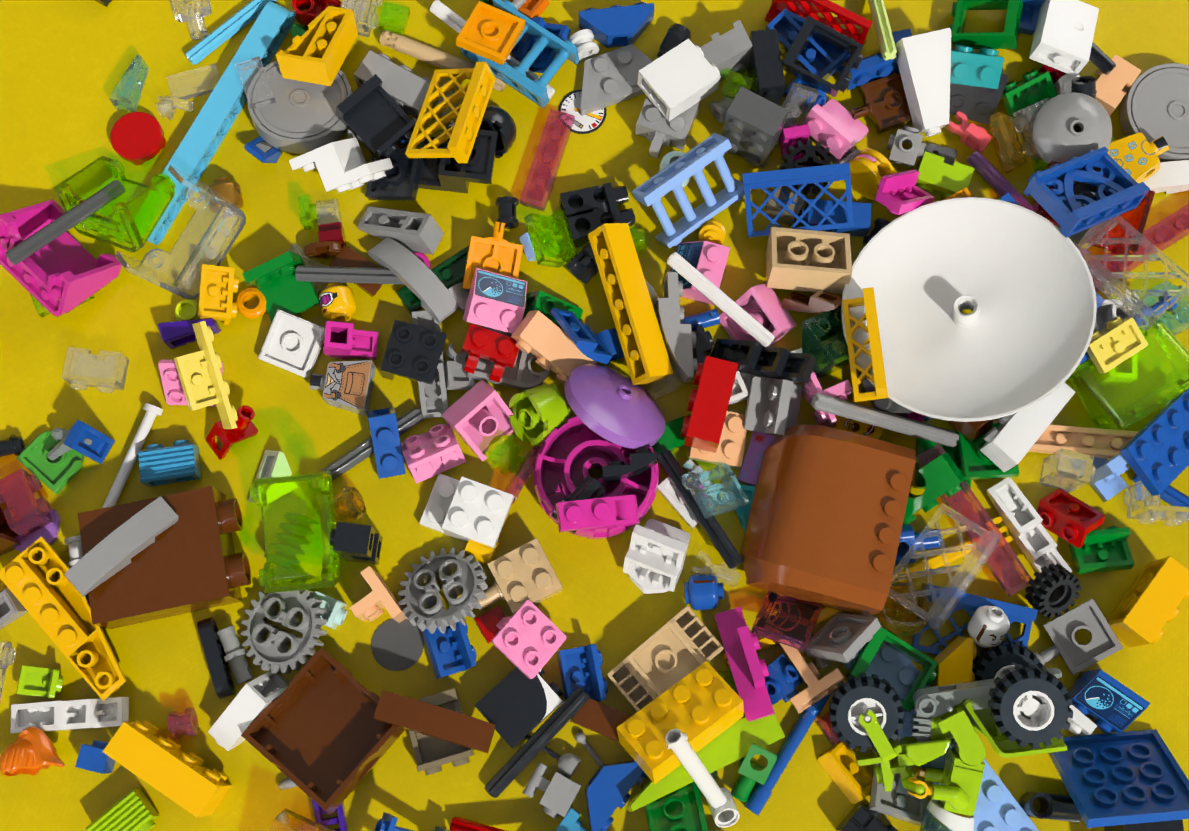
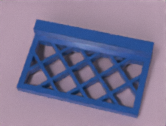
M850 163L742 174L748 237L769 235V229L773 224L783 228L776 221L785 210L798 219L791 229L821 231L854 227ZM845 180L846 192L838 200L827 189L834 181ZM821 182H829L825 188L819 184ZM811 183L816 184L822 189L813 202L800 193L807 184ZM803 184L798 190L792 186ZM781 186H788L795 192L786 205L774 196ZM776 187L772 193L766 188ZM751 189H762L769 195L760 207L751 201ZM824 192L836 201V204L827 214L814 205ZM798 195L810 204L800 217L788 208ZM845 197H847V207L841 202ZM771 198L783 207L774 219L762 210ZM751 205H752L755 209H757V211H756L753 215H752V207H751ZM838 205H841L848 211V223L837 224L829 215ZM812 207L824 216L817 226H810L802 219ZM759 212L771 221L765 230L753 231V219ZM826 219H828V220L832 223V224L822 225L823 222H824ZM799 222H802L806 227L796 226Z
M922 583L920 592L922 597L912 638V647L919 651L938 655L943 650L937 649V646L941 644L945 649L947 647L945 641L956 634L963 636L961 631L968 628L969 621L958 628L950 615L959 609H963L972 618V612L985 605L996 606L1002 609L1008 617L1010 624L1014 621L1024 623L1022 635L1012 640L1007 632L1005 637L1009 644L1020 642L1022 647H1027L1033 620L1036 621L1037 609ZM928 601L939 604L944 614L930 621L926 614ZM944 605L950 606V607H953V608L950 609L949 611H947V609L945 608ZM947 617L955 630L941 638L934 625ZM924 619L928 623L925 626H923ZM931 628L938 641L929 647L920 645L921 633Z

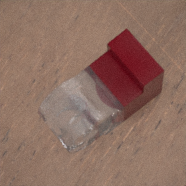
M338 199L316 201L319 242L339 241L341 242V247L346 245Z

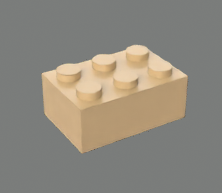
M771 227L766 245L767 288L811 292L822 290L828 293L843 294L845 284H849L852 276L850 234Z

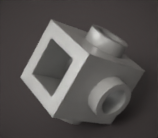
M904 126L903 130H897L896 135H890L886 148L891 150L890 162L914 167L916 158H922L926 143L922 142L923 135L918 134L919 129ZM908 142L911 148L908 150L904 149L902 143Z

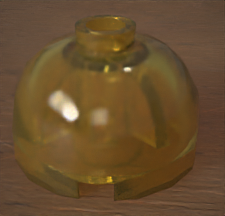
M892 582L883 610L873 616L878 619L882 628L900 639L913 637L923 630L932 614L931 604L923 592L919 595L913 590L914 586L903 582Z

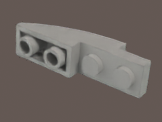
M667 272L663 279L664 298L657 299L654 304V311L670 363L684 383H689L694 375H696L698 367L697 359L693 358L692 348L696 347V333L691 331V324H680L684 322V307L680 306L679 297L683 295V282L678 281V272Z

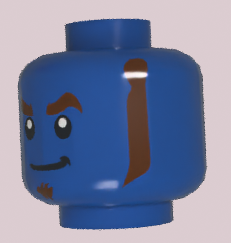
M714 574L691 575L689 581L684 582L685 602L690 604L693 610L716 609L719 605V599H724L723 582L718 583L717 577Z

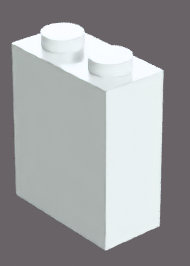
M688 38L639 70L637 85L669 122L716 91L721 76L718 68L714 64H710L704 57L701 48L694 45Z

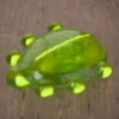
M513 434L510 436L499 435L494 437L489 443L488 450L484 453L486 457H490L492 468L501 467L500 472L502 474H505L507 470L510 473H517L519 470L518 463L523 462V457L519 456V452L523 448L516 444V436Z

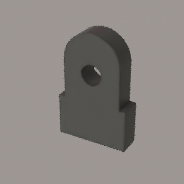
M928 144L924 149V152L932 154L935 152L938 156L944 157V163L952 166L958 150L947 146L944 148L936 144Z

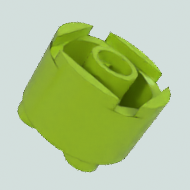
M552 383L549 385L543 384L517 393L509 402V408L513 407V415L509 416L511 426L518 438L523 442H531L530 445L544 442L555 427L559 429L568 422L567 419L573 417L572 411L566 406L558 387Z

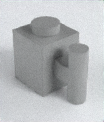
M538 762L522 793L533 798L537 788L544 791L545 793L540 801V804L544 805L542 811L555 819L559 815L565 817L581 785L557 771L551 781L545 779L544 775L549 767Z

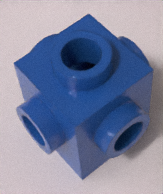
M783 654L766 665L769 676L765 677V683L772 705L781 699L786 703L799 693L796 687L804 680Z

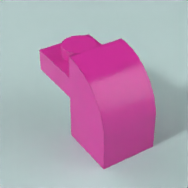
M326 321L323 353L325 355L341 360H348L349 358L376 360L378 332L354 330V323Z

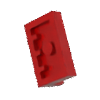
M1061 488L1042 498L1037 508V513L1043 519L1041 522L1043 527L1076 548H1081L1084 545L1086 535L1102 525L1105 519L1103 513Z

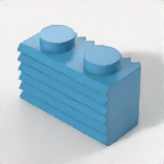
M178 440L173 442L174 446L163 447L162 444L146 446L147 450L138 451L141 483L147 487L202 479L199 447L194 443H190V440Z

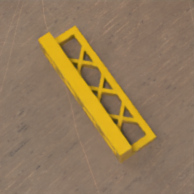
M874 287L863 288V297L842 300L855 402L888 398ZM865 305V314L859 320L849 315L850 307ZM859 328L869 335L862 345L852 339V336ZM862 352L872 358V362L865 370L855 363ZM857 371L861 374V375L858 377V379H857ZM866 377L875 383L876 391L859 393L858 386Z

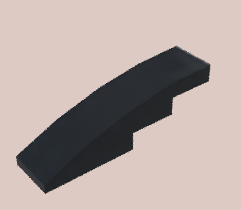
M717 339L710 357L738 363L737 371L800 383L809 382L817 358L812 354L791 353L784 347H764L757 341Z

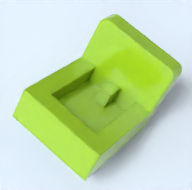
M21 665L16 694L54 698L55 692H61L63 676L59 675V669Z

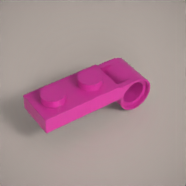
M636 495L556 503L559 532L610 526L621 527L640 523Z

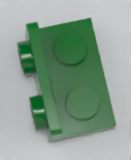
M1037 69L1024 73L1022 75L1023 79L1018 82L1014 80L1006 83L1000 99H1003L1011 122H1017L1040 110L1047 101L1057 96L1049 71L1038 72Z

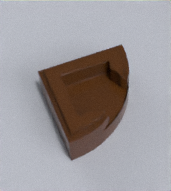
M321 241L304 246V254L306 256L325 260L342 251L341 242Z

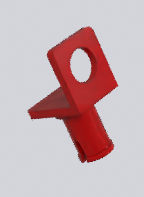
M243 405L242 408L241 406L238 408V420L235 421L237 428L223 429L222 422L218 421L206 437V442L220 460L226 456L233 444L257 435L258 429L251 421L255 416V412L251 407ZM215 436L220 438L222 449L217 446Z

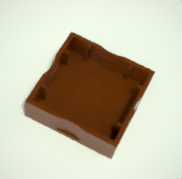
M321 647L293 677L287 689L261 712L241 736L292 780L323 810L332 815L406 729L375 720L373 717L380 697L367 690L353 677L350 671Z

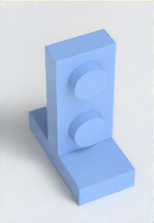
M1121 453L1108 460L1107 458L1074 456L1070 459L1103 503L1128 486L1120 475L1130 467Z

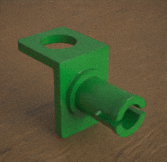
M752 743L746 756L739 759L738 773H740L734 789L731 791V795L742 802H747L755 783L765 784L777 760V754ZM757 754L763 755L767 759V766L763 767L751 761V758Z

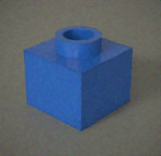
M93 740L92 744H82L75 767L101 774L112 773L115 760L103 753L108 742Z

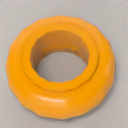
M248 287L238 294L236 299L237 310L244 317L250 319L258 318L267 311L265 296L257 287ZM258 297L259 304L253 309L246 308L245 304L249 298Z

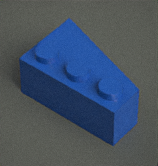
M784 9L766 26V30L777 29L779 48L785 56L806 21L805 18L787 9ZM812 34L796 65L827 80L851 55Z

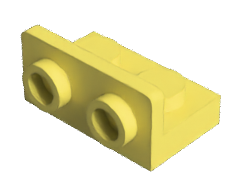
M1120 316L1107 321L1105 323L1106 328L1100 332L1098 330L1093 331L1087 353L1099 374L1108 372L1148 346L1133 317L1121 319Z

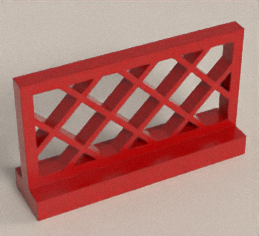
M772 0L771 7L765 17V21L770 23L784 9H787L805 19L810 16L862 45H865L867 35L873 23L829 0ZM817 13H821L823 17H819ZM840 24H844L847 29H843Z

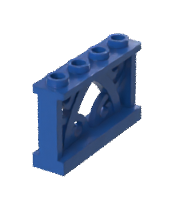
M1106 147L1097 150L1092 149L1085 155L1074 156L1062 164L1056 163L1047 170L1036 171L1028 179L1029 184L1024 190V194L1026 196L1031 195L1061 226L1059 231L1066 238L1137 208L1150 190L1144 182L1137 183L1107 154L1109 150ZM1073 181L1098 187L1096 190L1097 201L1087 196L1074 195Z

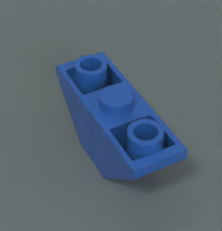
M639 2L630 6L613 5L603 9L588 8L584 11H579V28L581 30L590 29L593 32L594 39L606 48L633 45L653 21L654 3Z
M634 760L602 764L585 786L591 831H606L614 820L611 817L617 807L622 809L630 799L631 795L628 792L634 784L640 785L647 776Z

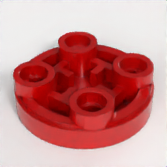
M131 112L122 116L113 125L110 134V141L116 153L122 159L132 162L134 165H142L154 158L166 145L161 125L152 115L144 112Z

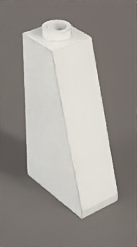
M950 28L902 38L895 44L898 55L897 63L913 126L919 129L918 134L925 133L926 137L941 133V128L949 124Z

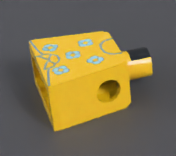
M1139 132L1111 142L1107 154L1137 183H1141L1158 172L1160 169L1158 155L1168 151L1169 146L1163 136L1149 143L1143 133Z

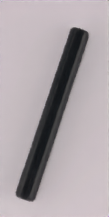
M670 450L661 452L658 455L659 464L727 566L733 569L743 562L742 557Z
M580 686L577 687L485 785V790L490 796L497 798L590 699V695L585 689Z

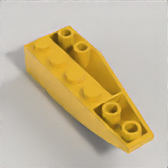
M41 536L0 570V579L102 701H105L126 682V679L102 628L92 624L90 602L87 596L82 597L67 580L64 574L70 568L44 537Z

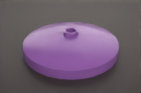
M584 364L576 367L566 380L564 390L571 409L586 426L606 440L626 448L646 449L655 445L664 433L665 419L656 401L643 387L633 385L631 378L623 373L602 365Z

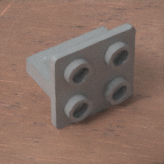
M752 377L743 428L767 434L784 435L785 428L797 425L803 386L793 384V381Z

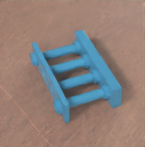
M492 0L495 8L526 20V27L516 44L526 32L538 40L519 65L514 67L508 65L506 61L501 65L460 47L461 53L474 63L486 61L495 77L541 108H544L549 102L546 86L563 63L568 59L574 64H578L577 47L571 41H563L517 11L510 1ZM547 45L558 54L540 78L532 81L526 77V71Z

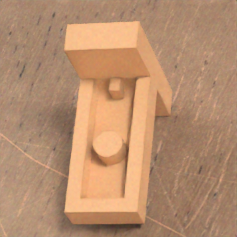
M784 635L777 640L781 649L808 687L790 699L798 714L833 692V690H836L839 682L843 681L845 683V679L838 668L818 680L817 678L821 674L812 661L807 664L801 655L805 651L797 639L791 641L788 636Z

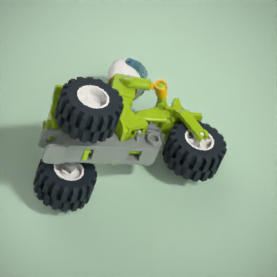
M1002 641L1001 645L991 647L988 651L983 649L980 652L981 658L978 659L976 657L973 662L975 664V669L972 668L975 674L974 681L921 688L914 693L913 704L915 714H912L913 721L911 724L915 729H911L912 736L904 737L903 740L897 741L896 739L899 737L898 730H902L904 725L902 721L904 710L895 688L891 687L886 679H879L876 674H872L870 677L866 676V673H859L860 677L855 678L853 675L847 677L848 681L845 683L843 681L839 682L838 689L833 690L831 694L832 699L829 701L830 721L834 733L838 734V739L842 743L846 741L848 747L853 750L855 746L859 747L860 750L855 751L857 766L880 763V766H875L877 783H883L885 792L892 791L894 774L899 773L903 787L909 790L907 791L908 794L919 799H924L927 795L931 796L928 806L925 805L920 831H974V811L985 767L983 760L986 756L985 747L977 732L986 736L996 753L1003 758L1068 751L1060 731L1062 729L1068 731L1071 725L1067 719L1073 718V710L1070 708V705H1073L1071 697L1067 694V689L1057 679L1062 677L1060 669H1045L1039 658L1026 646L1022 647L1020 643L1013 642V644H1009L1008 641ZM946 754L944 769L926 766L925 770L920 767ZM917 776L924 777L925 781L940 783V785L932 784V786H927L925 782L916 778Z

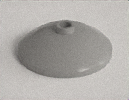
M1070 92L1053 97L1040 108L1032 125V141L1035 150L1043 161L1050 166L1056 163L1062 164L1067 162L1074 156L1085 155L1092 149L1097 150L1102 147L1108 149L1112 139V123L1108 112L1100 102L1083 93ZM1074 124H1078L1081 127L1079 133L1074 131Z

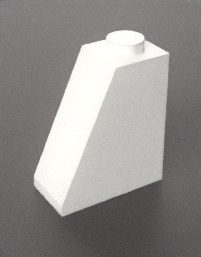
M271 671L248 682L208 733L215 738L218 745L224 747L227 751L235 748L245 740L241 734L271 702L276 700L287 689L289 683L280 674L271 673Z

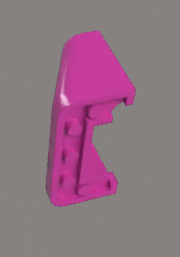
M52 199L0 215V265L51 314L60 316L70 312L117 278L122 263L110 253L101 254L96 260L66 231L17 265H13L6 257L7 251L66 213Z

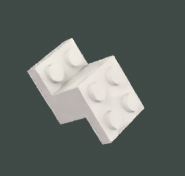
M356 137L331 142L289 160L292 170L303 168L304 172H308L317 168L326 192L336 189L338 193L349 189L353 190L365 185L364 183L383 178L386 176L384 171L393 168L390 158L366 163Z
M439 473L419 524L468 543L469 540L494 549L514 495L465 477H461L459 481Z

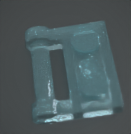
M727 463L718 464L714 469L699 473L688 472L682 476L681 480L684 488L690 490L705 519L742 508L749 503L741 485ZM715 479L723 481V483L705 488L702 485L704 482Z

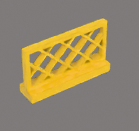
M486 61L476 62L475 68L437 69L434 71L405 152L408 158H455L458 163H468L496 80ZM442 78L452 79L439 88V84ZM467 78H471L468 84L461 87L460 83L462 81H464ZM457 86L459 90L447 98L444 95ZM442 96L444 101L432 109V103ZM465 96L462 104L454 108L452 104ZM450 107L452 109L451 112L441 119L438 118L437 115L446 108ZM435 117L437 122L424 130L425 123ZM457 117L455 125L447 130L445 125ZM443 128L445 132L431 140L429 136ZM450 138L447 146L448 149L437 148L440 144H442ZM425 139H428L430 142L423 148L416 149L418 144Z

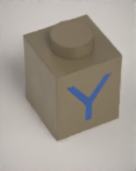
M781 186L774 196L786 205L795 192L788 186ZM798 195L788 208L799 215L805 200ZM771 198L767 203L765 213L775 218L783 207ZM785 210L777 220L792 227L797 218Z

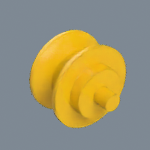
M716 220L707 221L700 228L699 241H708L722 245L726 235L725 227Z

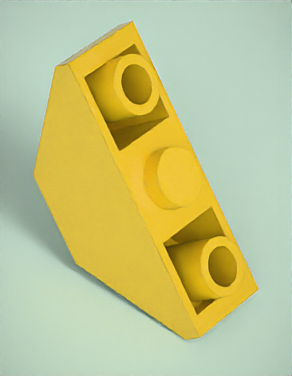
M958 636L933 659L938 662L934 669L937 671V675L930 684V687L974 681L975 674L972 671V664L977 653L976 645L973 643L974 638Z

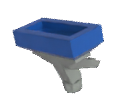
M77 420L69 430L59 427L52 430V437L60 442L47 453V456L50 460H55L73 449L102 464L115 440L86 423Z

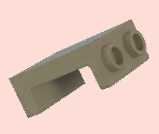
M456 688L417 699L464 714ZM409 731L418 765L416 766L417 771L425 770L426 776L443 771L441 765L452 762L453 767L469 763V757L475 755L473 749Z

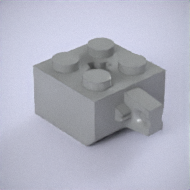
M646 97L636 123L635 134L646 137L648 141H651L648 156L658 159L663 146L668 148L672 146L684 150L698 115L701 101L668 122L652 101Z

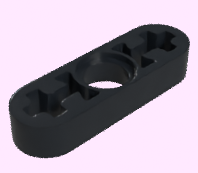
M213 617L198 621V632L216 694L219 699L234 695L235 686L229 664L224 659L226 654L217 635L219 629Z

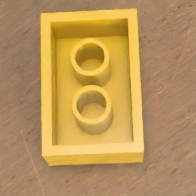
M1171 556L1148 563L1107 619L1116 637L1128 647L1156 643L1163 635L1162 627L1165 623L1173 620L1178 614L1179 608L1177 606L1182 599L1185 600L1189 597V570Z

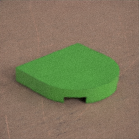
M45 431L38 435L16 459L49 489L59 494L79 473L84 464L85 456L72 449L55 460H50L47 453L60 441L52 437V431Z

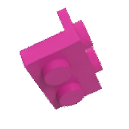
M914 169L883 176L879 182L875 200L886 206L889 212L901 215L923 205L933 203L935 197L915 186L920 172Z

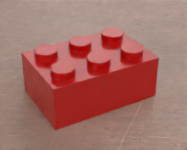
M706 356L704 364L698 363L693 384L698 386V390L692 389L687 411H691L692 414L691 416L685 415L680 436L685 438V446L716 453L738 363Z

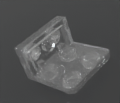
M1142 481L1127 486L1124 493V503L1127 505V519H1137L1139 524H1154L1155 521H1164L1166 526H1181L1182 522H1189V507L1160 505V494L1152 496Z

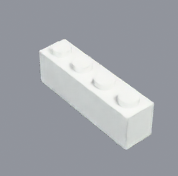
M1064 382L1056 391L1035 405L1015 414L999 418L1000 426L992 428L983 439L986 443L981 447L980 451L1003 472L1016 466L1074 395L1075 391Z

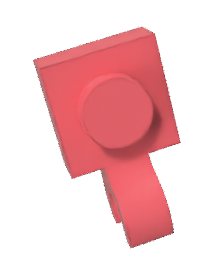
M958 111L954 118L960 122V125L950 121L946 128L951 133L959 135L961 137L959 141L973 151L978 150L982 153L993 137L983 127L976 126L973 123L969 125L967 116Z

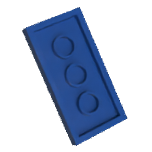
M1189 388L1182 390L1120 450L1152 496L1161 494L1189 465Z

